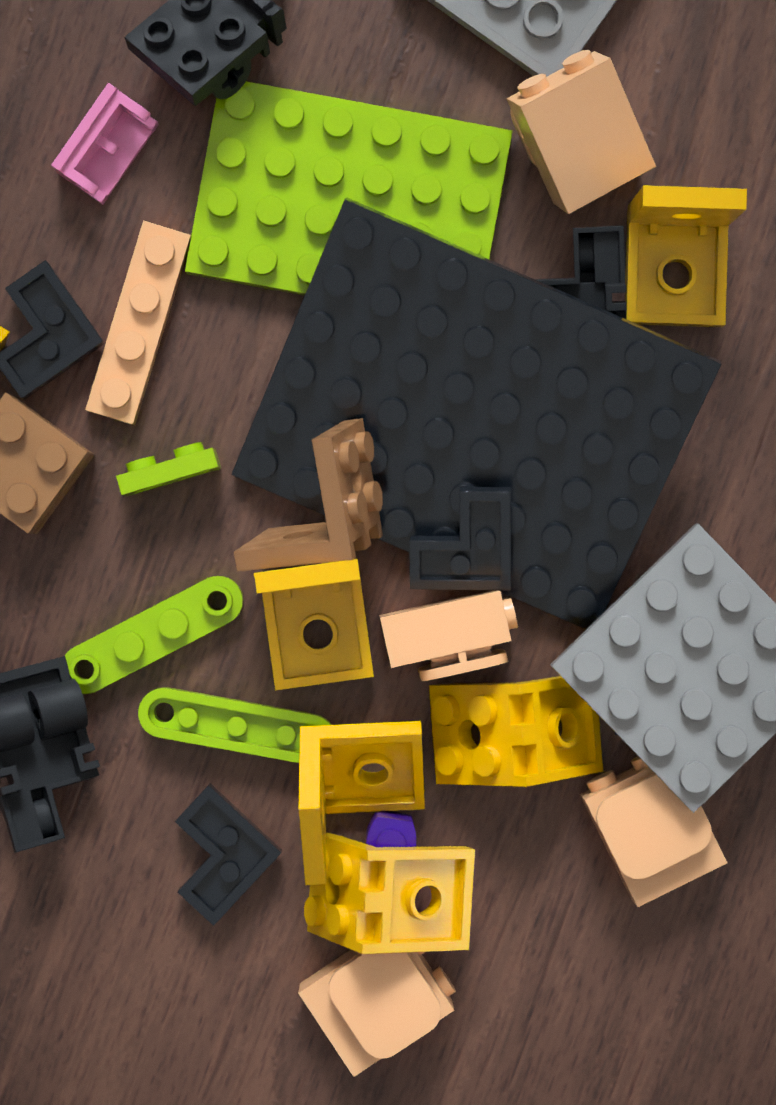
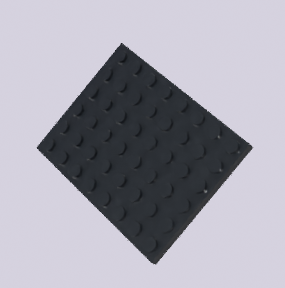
M347 197L344 199L231 475L325 515L312 439L344 420L363 418L365 432L368 431L371 434L374 443V458L370 462L373 480L380 484L383 496L382 509L379 511L383 536L378 539L409 552L411 536H460V487H511V590L499 591L587 629L604 613L722 363L720 360Z

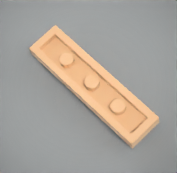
M143 220L87 402L86 411L135 426L189 251L191 235Z

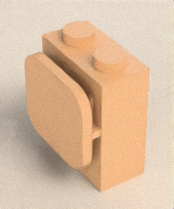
M583 50L569 56L562 62L564 68L547 77L545 74H539L526 79L518 85L519 92L506 98L511 108V119L530 161L538 168L553 204L568 214L656 167L611 58L595 51L591 53L590 50Z
M488 590L379 615L391 668L431 660L430 664L418 668L421 681L439 679L508 662L505 650L490 649L492 645L512 641L509 630L518 628L512 599H508V597L502 598L501 591Z
M637 756L631 760L633 768L617 776L613 770H610L589 780L586 783L589 790L581 793L580 796L631 900L637 907H640L727 864V861L712 832L710 822L702 806L693 813Z
M349 950L300 983L298 994L353 1077L380 1059L394 1056L429 1033L437 1026L439 1020L454 1011L450 995L455 993L456 990L440 966L435 970L431 969L422 955L425 952L360 954Z

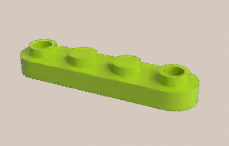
M209 577L73 647L65 654L71 678L77 681L82 694L94 693L230 623L237 618L243 608L244 598L241 588L228 577ZM214 591L224 593L227 598V604L222 610H214L209 605V596ZM81 660H88L93 664L94 673L88 679L82 678L77 672V665Z
M161 687L149 692L142 699L138 709L141 726L154 737L299 763L300 726L331 725L326 718L318 714L169 687ZM160 703H168L173 707L174 716L171 720L163 721L158 718L156 708Z

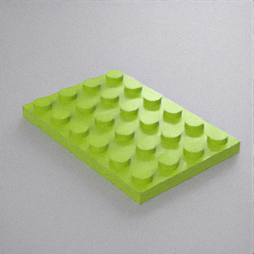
M246 81L233 96L227 99H218L216 97L185 273L305 296L344 199L347 197L489 259L513 130Z

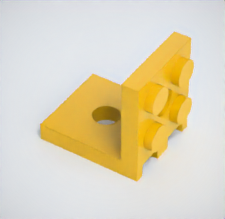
M642 186L627 208L625 273L627 320L638 325L723 327L726 325L728 228L733 221L747 210V189ZM679 262L687 268L689 281L684 288H671L665 283L663 269L666 264Z
M358 559L254 573L257 594L262 593L275 691L374 677ZM323 620L331 626L333 637L326 647L313 648L306 643L304 628L310 621Z
M561 676L517 683L429 685L436 784L528 787L603 772L599 715ZM560 719H561V722H562V734H561V736H560V734H559V729H558ZM473 723L478 726L480 731L479 745H476L472 738L471 729Z
M421 721L300 726L299 819L305 885L326 884V814L425 809ZM370 763L381 764L385 767L378 772H367L362 769L364 765Z
M326 833V884L310 885L309 897L304 905L307 932L360 954L469 950L475 849L466 846L374 847L340 835ZM428 886L431 890V902L424 911L418 912L415 907L416 895L421 888Z

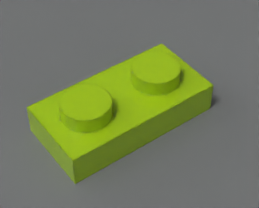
M197 442L174 449L175 459L156 464L155 457L150 456L125 464L128 472L116 476L121 495L131 496L219 470L221 465L217 452L213 447L204 450L202 442Z

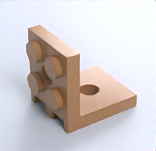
M363 418L344 420L312 439L326 522L268 528L234 551L237 572L353 560L356 558L355 551L366 550L371 546L370 539L383 536L379 515L383 505L382 490L380 484L373 480L370 462L374 458V443L371 434L368 431L365 432Z

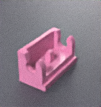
M108 83L51 166L60 176L103 205L159 124L150 116V112Z

